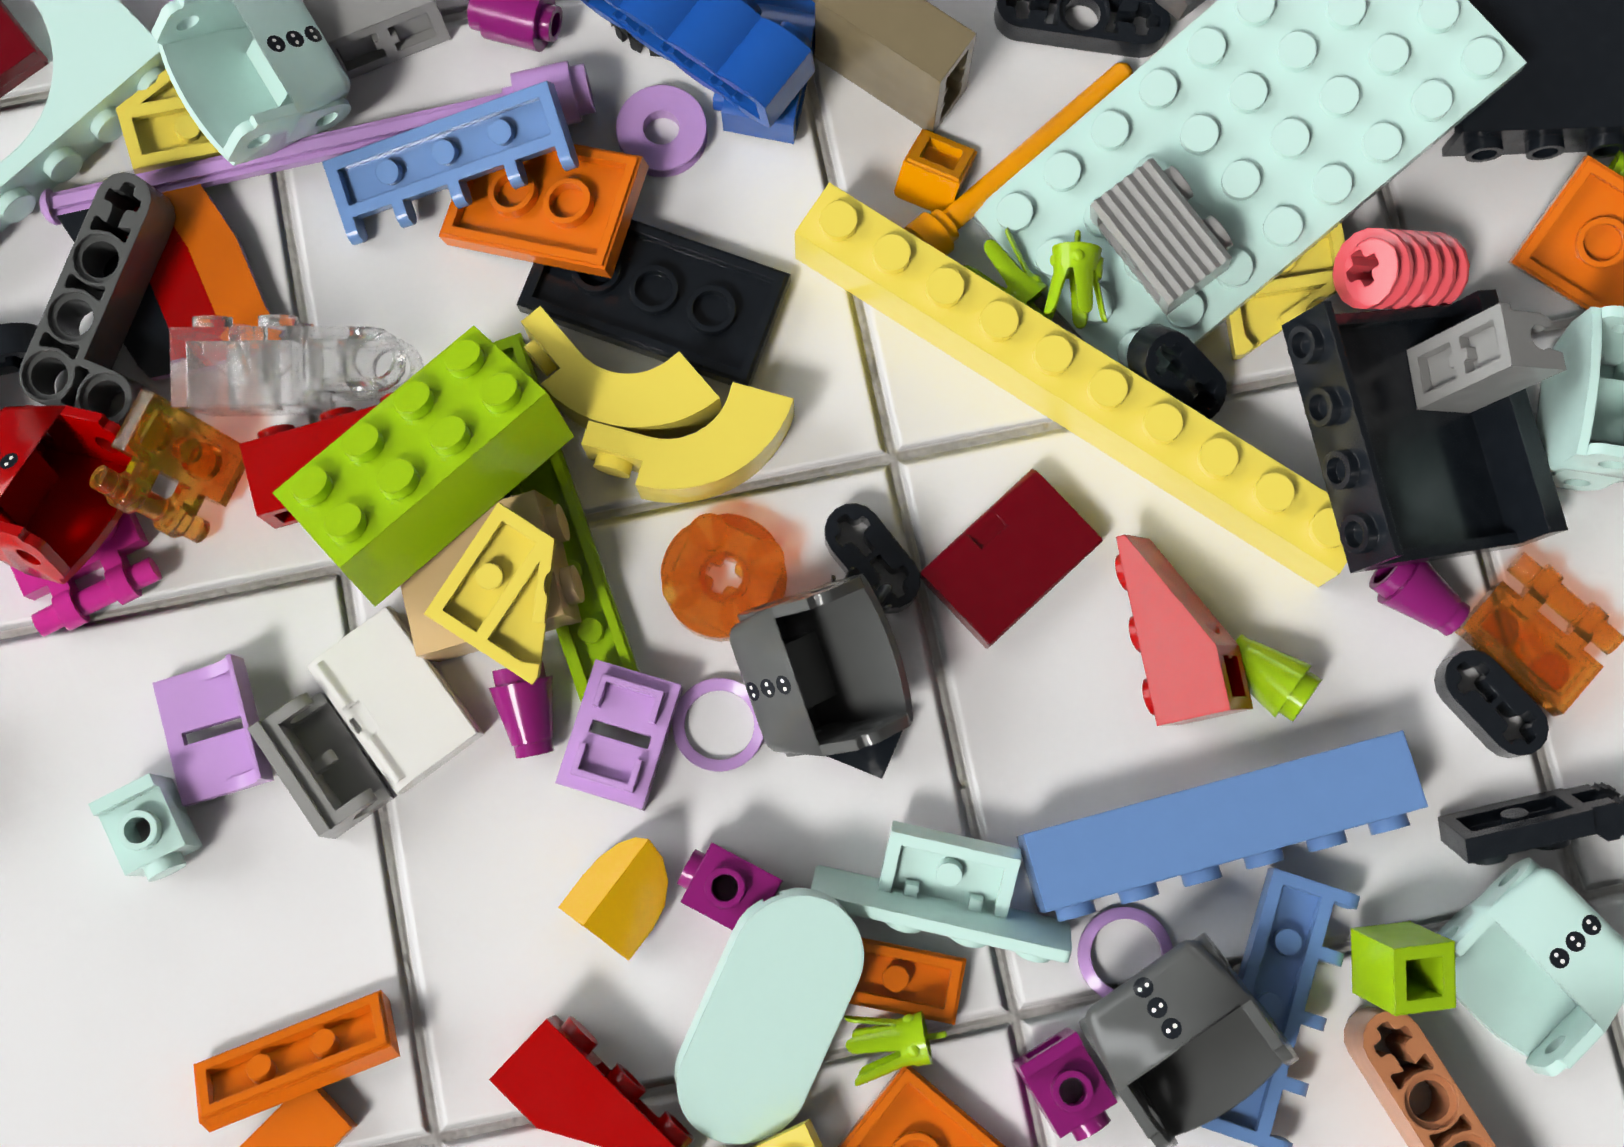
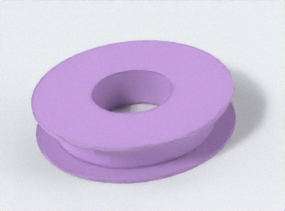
M655 85L639 90L623 104L616 121V135L621 152L643 156L649 165L646 174L649 176L670 177L685 172L700 159L706 147L708 134L706 118L702 107L692 95L674 86ZM659 118H667L674 121L679 127L678 135L667 144H655L649 141L645 136V130L652 121Z

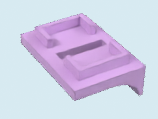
M227 654L223 660L209 666L153 682L179 795L184 807L274 781L270 762L247 729L259 721L244 658ZM241 718L243 728L188 744L186 734Z
M595 659L555 783L645 811L671 729L673 716L683 691L682 685ZM594 720L651 737L648 749L592 733Z

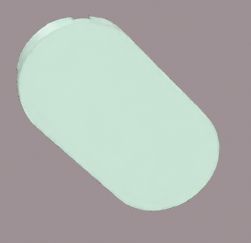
M792 888L779 891L780 895L770 897L765 902L761 899L750 906L737 921L679 1050L675 1063L674 1077L679 1104L685 1117L695 1129L713 1140L727 1144L759 1142L780 1132L796 1117L808 1096L857 987L864 965V947L860 932L843 906L823 892L808 888Z

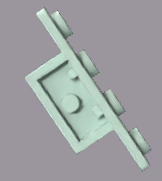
M893 821L880 878L818 865L815 868L811 889L823 892L837 900L850 918L860 916L886 922L891 928L904 933L926 931L948 936L956 943L970 948H982L988 945L1010 950L1028 961L1045 963L1050 960L1068 963L1072 952L1071 928L1068 921L1058 922L1057 918L1009 908L1021 863V849Z

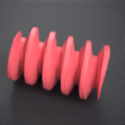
M1366 228L1354 233L1342 244L1335 257L1332 275L1334 287L1339 297L1352 308L1396 310L1451 305L1462 294L1468 282L1470 264L1467 252L1461 243L1444 232Z

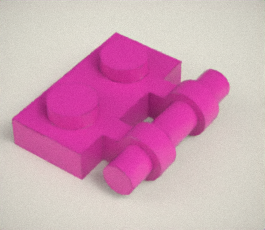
M130 502L102 545L65 584L27 575L10 566L24 597L35 601L49 593L52 595V605L31 616L35 628L42 636H47L63 627L69 631L90 622V614L116 601L125 605L141 597V589L162 579L161 572L151 557L134 565H131L127 558L128 554L149 545ZM102 567L104 568L105 579L79 591L75 580Z

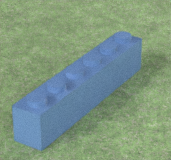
M1402 730L1033 831L1016 838L1021 849L1037 911L1046 913L1055 910L1057 920L1061 922L1096 912L1093 899L1118 893L1121 904H1127L1159 895L1156 882L1181 875L1184 887L1221 878L1223 876L1219 865L1243 858L1248 870L1283 861L1285 857L1282 847L1306 841L1309 852L1338 846L1348 842L1344 830L1368 824L1371 835L1403 828L1410 825L1407 816L1408 812L1426 808L1428 804L1404 731Z

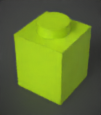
M1411 921L1351 928L1352 993L1394 1016L1456 1008L1455 941Z

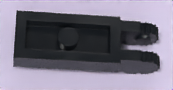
M1594 782L1593 786L1586 784L1568 789L1559 788L1439 816L1440 838L1445 845L1468 864L1473 863L1477 865L1498 864L1505 861L1509 854L1531 849H1562L1570 845L1573 839L1595 834L1609 842L1620 839L1624 835V796L1619 797L1621 794L1615 788L1603 782L1601 784Z

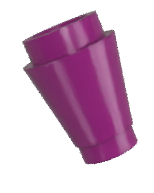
M1428 561L1376 569L1369 582V587L1378 593L1377 601L1434 630L1437 629L1445 636L1455 632L1464 623L1470 612V606L1461 600V597Z
M543 661L540 676L533 685L507 668L492 671L495 687H491L489 690L510 743L514 746L516 759L554 751L552 742L553 675L546 676Z

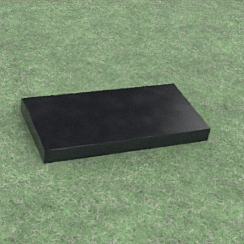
M631 219L612 279L533 263L516 305L520 312L531 314L541 306L557 325L662 362H666L680 351L700 375L728 385H732V382L751 387L790 285L791 274Z

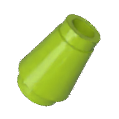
M1241 634L1237 638L1236 643L1240 647L1250 694L1275 718L1280 713L1293 722L1323 679L1309 671L1312 667L1311 664L1255 640L1252 641Z

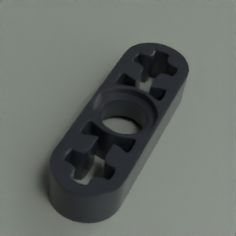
M997 0L994 11L995 25L999 32L1008 39L1133 58H1144L1157 52L1162 46L1170 26V13L1155 0H1023L1028 2V10L1030 11L1027 19L1016 17L1015 6L1017 1L1020 0ZM1049 3L1057 4L1053 24L1046 23ZM1074 6H1086L1096 14L1098 23L1091 29L1078 30L1068 24L1065 12ZM1116 12L1113 33L1106 32L1110 13ZM1135 17L1146 18L1145 24L1149 28L1147 35L1135 34L1136 27L1133 24Z

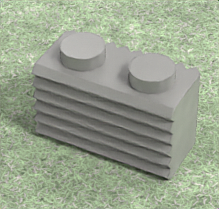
M1151 158L1142 166L1136 168L1132 174L1127 175L1121 182L1115 184L1111 190L1106 191L1100 198L1094 200L1090 205V219L1131 272L1137 277L1138 281L1144 286L1147 293L1152 296L1155 303L1159 305L1162 312L1168 315L1228 270L1232 257L1227 250L1233 246V243L1217 219L1209 215L1202 220L1188 203V200L1193 197V192L1180 172L1173 166L1163 171L1157 162Z

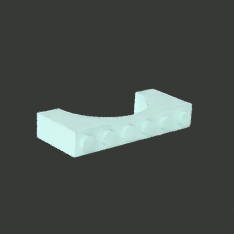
M33 0L43 17L51 40L53 75L46 105L34 128L25 140L0 162V233L12 223L26 218L33 211L36 202L39 201L40 195L44 190H52L57 184L74 177L81 169L85 160L105 143L118 139L123 133L115 108L138 90H146L156 82L158 75L166 69L159 45L154 36L119 0Z

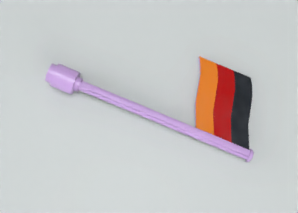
M568 61L513 72L510 74L512 86L502 88V93L311 135L297 140L274 154L235 166L220 155L135 174L169 198L174 206L176 219L174 228L123 344L137 365L154 381L298 349L286 336L270 312L239 238L205 188L323 162L544 81L554 83L567 125L582 122V115L596 112L584 63L570 66ZM102 182L53 192L51 189L44 190L39 199L40 210L43 216L51 224L61 225L62 223L73 242H75L94 196ZM135 206L133 211L137 212L140 207ZM122 233L120 239L126 242L128 236ZM118 255L109 259L105 265L104 277L112 274L117 268L119 262Z

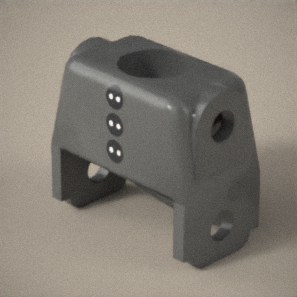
M863 574L832 581L810 591L776 599L737 615L739 623L735 624L730 630V645L763 739L771 750L785 753L787 757L800 755L828 756L858 751L864 747L877 744L911 725V721H913L911 696L900 651L883 608Z
M1205 932L1194 940H1185L1173 947L1093 1004L1088 1009L1086 1016L1079 1021L1083 1034L1107 1069L1118 1094L1147 1138L1151 1139L1156 1147L1176 1146L1178 1142L1175 1136L1199 1128L1227 1113L1257 1091L1283 1063L1291 1066L1299 1060L1294 1048L1266 1009L1247 989L1221 951Z

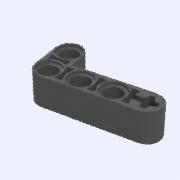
M126 172L113 174L105 179L98 188L19 371L20 386L24 393L34 401L46 406L68 405L103 413L109 420L122 426L130 436L140 435L151 427L158 411L157 400L151 389L140 382L113 371L112 368L165 249L176 219L175 209L169 198L135 174ZM135 206L140 207L137 212L133 211ZM122 233L128 236L126 242L120 239ZM118 255L119 262L117 268L112 274L104 277L105 265L109 259ZM93 312L94 318L91 327L87 332L80 335V322L85 315ZM67 368V383L62 390L55 393V380L59 373ZM124 391V407L118 414L112 417L110 412L111 401L116 394Z

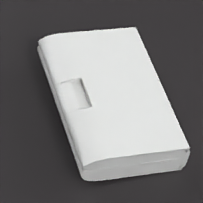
M386 606L318 655L307 666L309 672L397 795H401L414 787L484 734L433 662L416 657L411 632L391 606Z

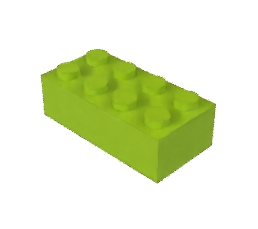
M473 325L272 493L376 607L569 442L574 435L548 393Z

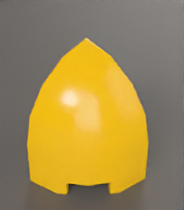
M634 837L620 842L601 855L592 864L558 908L629 961L653 930L665 907L668 877L663 857L649 839Z

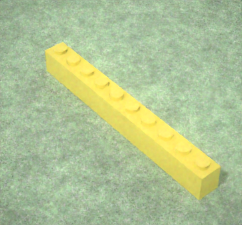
M830 182L796 229L795 259L1317 587L1322 586L1339 575L1346 565L1345 552L1340 540L1329 495L1326 491Z

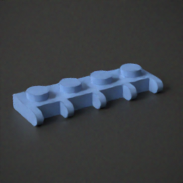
M549 81L541 82L322 162L346 235L353 245H358L368 240L363 218L393 208L396 219L402 228L415 225L417 217L412 201L445 189H449L455 206L461 209L472 204L467 181L505 168L508 180L514 189L528 185V178L523 162L556 150L559 161L565 171L579 167L578 157L555 85Z
M1268 868L1238 976L1251 994L1263 1005L1294 1048L1301 1025L1323 1032L1327 1018L1307 1012L1305 1007L1318 961L1341 967L1344 959V953L1322 946L1333 905L1357 910L1360 896L1277 868ZM1283 1063L1272 1077L1251 1096L1227 1113L1201 1127L1258 1147H1292L1293 1143L1286 1138L1272 1135V1127L1282 1091L1286 1090L1306 1097L1309 1084L1288 1077L1289 1066Z

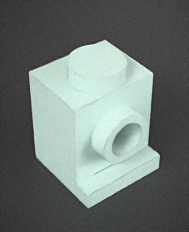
M148 773L88 804L93 816H99L125 876H146L149 882L162 879L187 865L183 856L203 847L186 808L182 806L180 795L173 779L170 777ZM146 819L150 824V834L145 841H142L136 824Z

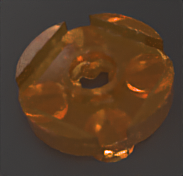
M708 513L698 516L673 538L661 564L660 573L663 596L676 619L691 633L712 641H730V630L735 624L739 623L737 617L739 613L783 598L787 592L788 581L784 552L780 545L776 543L772 534L765 527L750 518L737 514L726 513L716 515ZM725 561L736 564L734 572L742 579L741 584L738 588L727 586L722 594L714 592L712 590L714 580L707 575L708 571L712 566L722 567Z

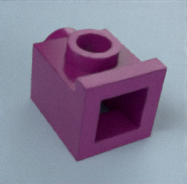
M1066 1027L1013 1060L1012 1063L1053 1132L1059 1138L1071 1132L1076 1141H1081L1109 1124L1111 1119L1105 1110L1118 1102L1085 1049L1078 1033ZM1068 1078H1078L1083 1087L1081 1097L1073 1103L1064 1102L1059 1093L1062 1082Z

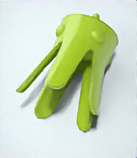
M1007 227L1005 234L1023 271L996 241L989 239L984 244L985 253L1008 286L1007 288L999 285L979 270L969 265L963 266L1043 315V312L1034 302L1048 286L1042 282L1039 275L1033 274L1029 270Z
M1080 230L1075 231L1074 242L1058 243L1052 247L1050 264L1053 266V276L1043 316L1052 321L1065 280L1069 279L1072 321L1078 329L1086 326L1088 313L1093 308V287L1101 320L1108 322L1099 282L1103 275L1104 258L1101 257L1102 248L1092 243L1081 242Z
M922 1011L906 1014L898 1019L844 1015V1019L848 1022L880 1025L855 1029L852 1032V1038L846 1042L845 1046L850 1053L894 1052L862 1067L858 1077L855 1079V1086L863 1085L905 1066L932 1065L930 1040L947 1037L946 1031L928 1034Z

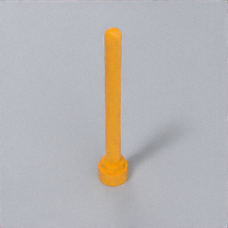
M1124 62L1114 64L945 210L935 209L930 214L922 212L904 229L948 256L955 248L954 242L959 238L958 230L974 217V214L984 202L1133 74L1130 65Z

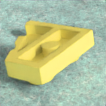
M166 69L158 75L156 82L146 90H138L115 108L134 174L221 155L190 116L178 96Z
M1342 222L1247 303L1229 316L1226 320L1232 360L1242 359L1281 332L1283 324L1337 293L1332 273L1335 257L1345 242Z
M498 502L424 615L533 685L541 672L556 539Z

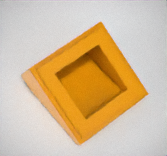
M922 129L903 161L894 189L895 196L931 212L935 209L945 210L958 198L974 163L977 151L929 130Z

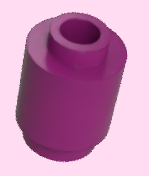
M469 0L467 18L469 27L472 30L480 31L484 39L542 52L548 42L554 43L559 36L562 26V9L556 5L555 0Z

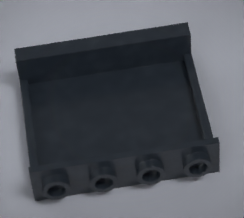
M1468 0L1523 57L1527 64L1521 72L1454 127L1455 133L1442 147L1443 157L1465 156V159L1469 162H1486L1502 155L1526 154V158L1530 160H1546L1563 153L1586 152L1592 158H1607L1615 156L1619 151H1624V0Z
M1496 289L1476 291L1450 306L1341 314L1334 313L1331 301H1323L1282 325L1288 354L1294 369L1305 415L1311 430L1350 573L1516 548L1568 530L1526 388L1471 413L1417 410L1406 350L1500 303Z

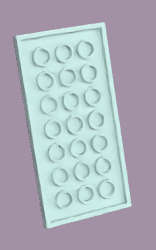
M1217 0L993 193L974 214L973 219L1023 271L1005 234V229L1009 228L1029 270L1033 274L1039 275L1042 282L1048 286L1045 291L1041 292V296L1045 301L1047 300L1053 276V266L1050 264L1052 247L1058 243L1074 242L1076 230L1081 231V242L1100 246L1102 248L1101 257L1104 258L1102 279L1099 282L1108 322L1101 320L1093 287V308L1088 313L1087 324L1082 329L1074 326L1069 279L1065 280L1055 312L1078 338L1130 369L1127 362L1128 347L1134 335L1141 328L1150 324H1161L1181 332L1196 346L1227 320L1230 315L1253 298L1260 290L1521 72L1527 62L1468 0ZM1151 158L1157 162L1163 171L1173 166L1180 172L1193 192V197L1188 200V203L1202 220L1209 215L1217 219L1233 243V246L1227 250L1232 257L1228 270L1168 315L1162 312L1159 305L1155 303L1152 296L1147 293L1144 286L1138 281L1137 277L1131 272L1090 219V205L1094 200L1100 198L1106 191L1111 190L1115 184L1121 182L1127 175L1132 174L1136 168L1142 166ZM1160 346L1156 352L1160 360L1158 366L1166 369L1170 362L1161 354Z

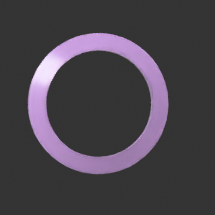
M712 678L699 682L685 692L677 704L672 722L675 742L686 759L702 769L714 772L736 769L752 759L762 745L764 739L746 687L737 681L726 678ZM713 691H726L739 696L750 707L754 718V732L747 747L738 755L725 760H714L700 755L692 748L685 733V719L689 708L699 697Z
M1132 907L1111 908L1095 916L1084 928L1077 949L1078 965L1086 983L1099 996L1105 997L1114 990L1100 980L1094 971L1091 961V948L1095 936L1108 923L1120 919L1138 921L1147 926L1156 936L1160 945L1161 956L1173 948L1165 928L1149 913Z

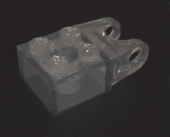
M279 314L258 316V326L233 324L232 317L203 315L192 317V327H169L171 407L212 417L320 415L325 411L336 408V402L380 400L382 396L394 392L424 367L422 356L414 346L402 339H398L385 329L376 327L315 326L309 323H298L297 316ZM391 352L392 363L389 370L384 375L377 377L376 365L378 360L385 353ZM407 357L410 363L409 376L402 384L395 386L405 374Z

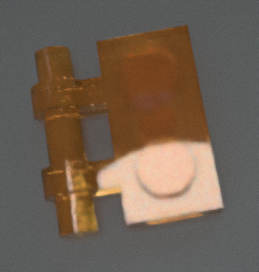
M141 389L111 445L112 448L132 458L130 463L122 473H118L105 465L99 466L91 475L89 485L92 489L107 496V503L110 506L126 514L134 512L142 514L153 520L154 527L158 531L171 538L183 536L195 543H200L207 537L210 531V523L197 515L204 500L206 499L214 504L226 507L245 471L238 441L155 392ZM159 474L178 484L172 496L167 499L151 491Z
M1522 552L1506 569L1524 585L1520 595L1504 581L1493 585L1471 610L1464 623L1455 633L1475 650L1485 652L1492 657L1533 700L1554 717L1564 714L1604 667L1584 650L1588 643L1592 642L1603 653L1608 655L1624 641V635L1607 622L1609 614L1595 602L1587 605L1562 584L1564 576L1550 564L1542 567L1526 552ZM1544 603L1569 623L1565 632L1561 631L1538 611Z

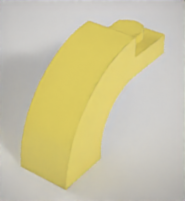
M541 306L521 321L530 339V342L523 347L526 353L546 376H549L556 370L555 373L541 383V386L548 393L556 408L572 422L586 429L588 420L649 437L674 439L691 434L707 426L722 410L720 397L680 351L663 364L648 371L617 373L603 369L585 358Z
M732 382L727 400L719 414L707 426L691 435L674 439L654 438L588 420L581 445L588 459L595 461L593 467L603 473L620 478H630L631 471L637 472L638 477L635 486L641 499L664 503H687L705 500L721 495L744 483L761 470L773 457L786 437L794 418V398Z

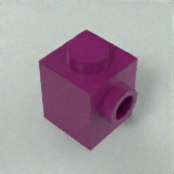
M711 843L706 854L697 849L694 850L677 884L687 889L680 901L681 903L733 930L739 918L750 906L761 899L765 902L770 897L776 896L783 880Z

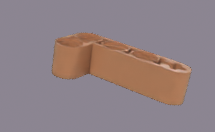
M1365 1007L1357 1010L1348 1018L1344 1028V1043L1348 1053L1408 1147H1454L1462 1141L1466 1143L1467 1147H1496L1419 1025L1410 1016H1394L1379 1007ZM1379 1026L1390 1028L1392 1032L1384 1039L1390 1053L1375 1050L1374 1045L1381 1040V1035L1377 1029ZM1397 1059L1410 1062V1064L1401 1066ZM1425 1081L1431 1090L1432 1101L1424 1113L1416 1116L1410 1107L1409 1096L1412 1088L1417 1083Z

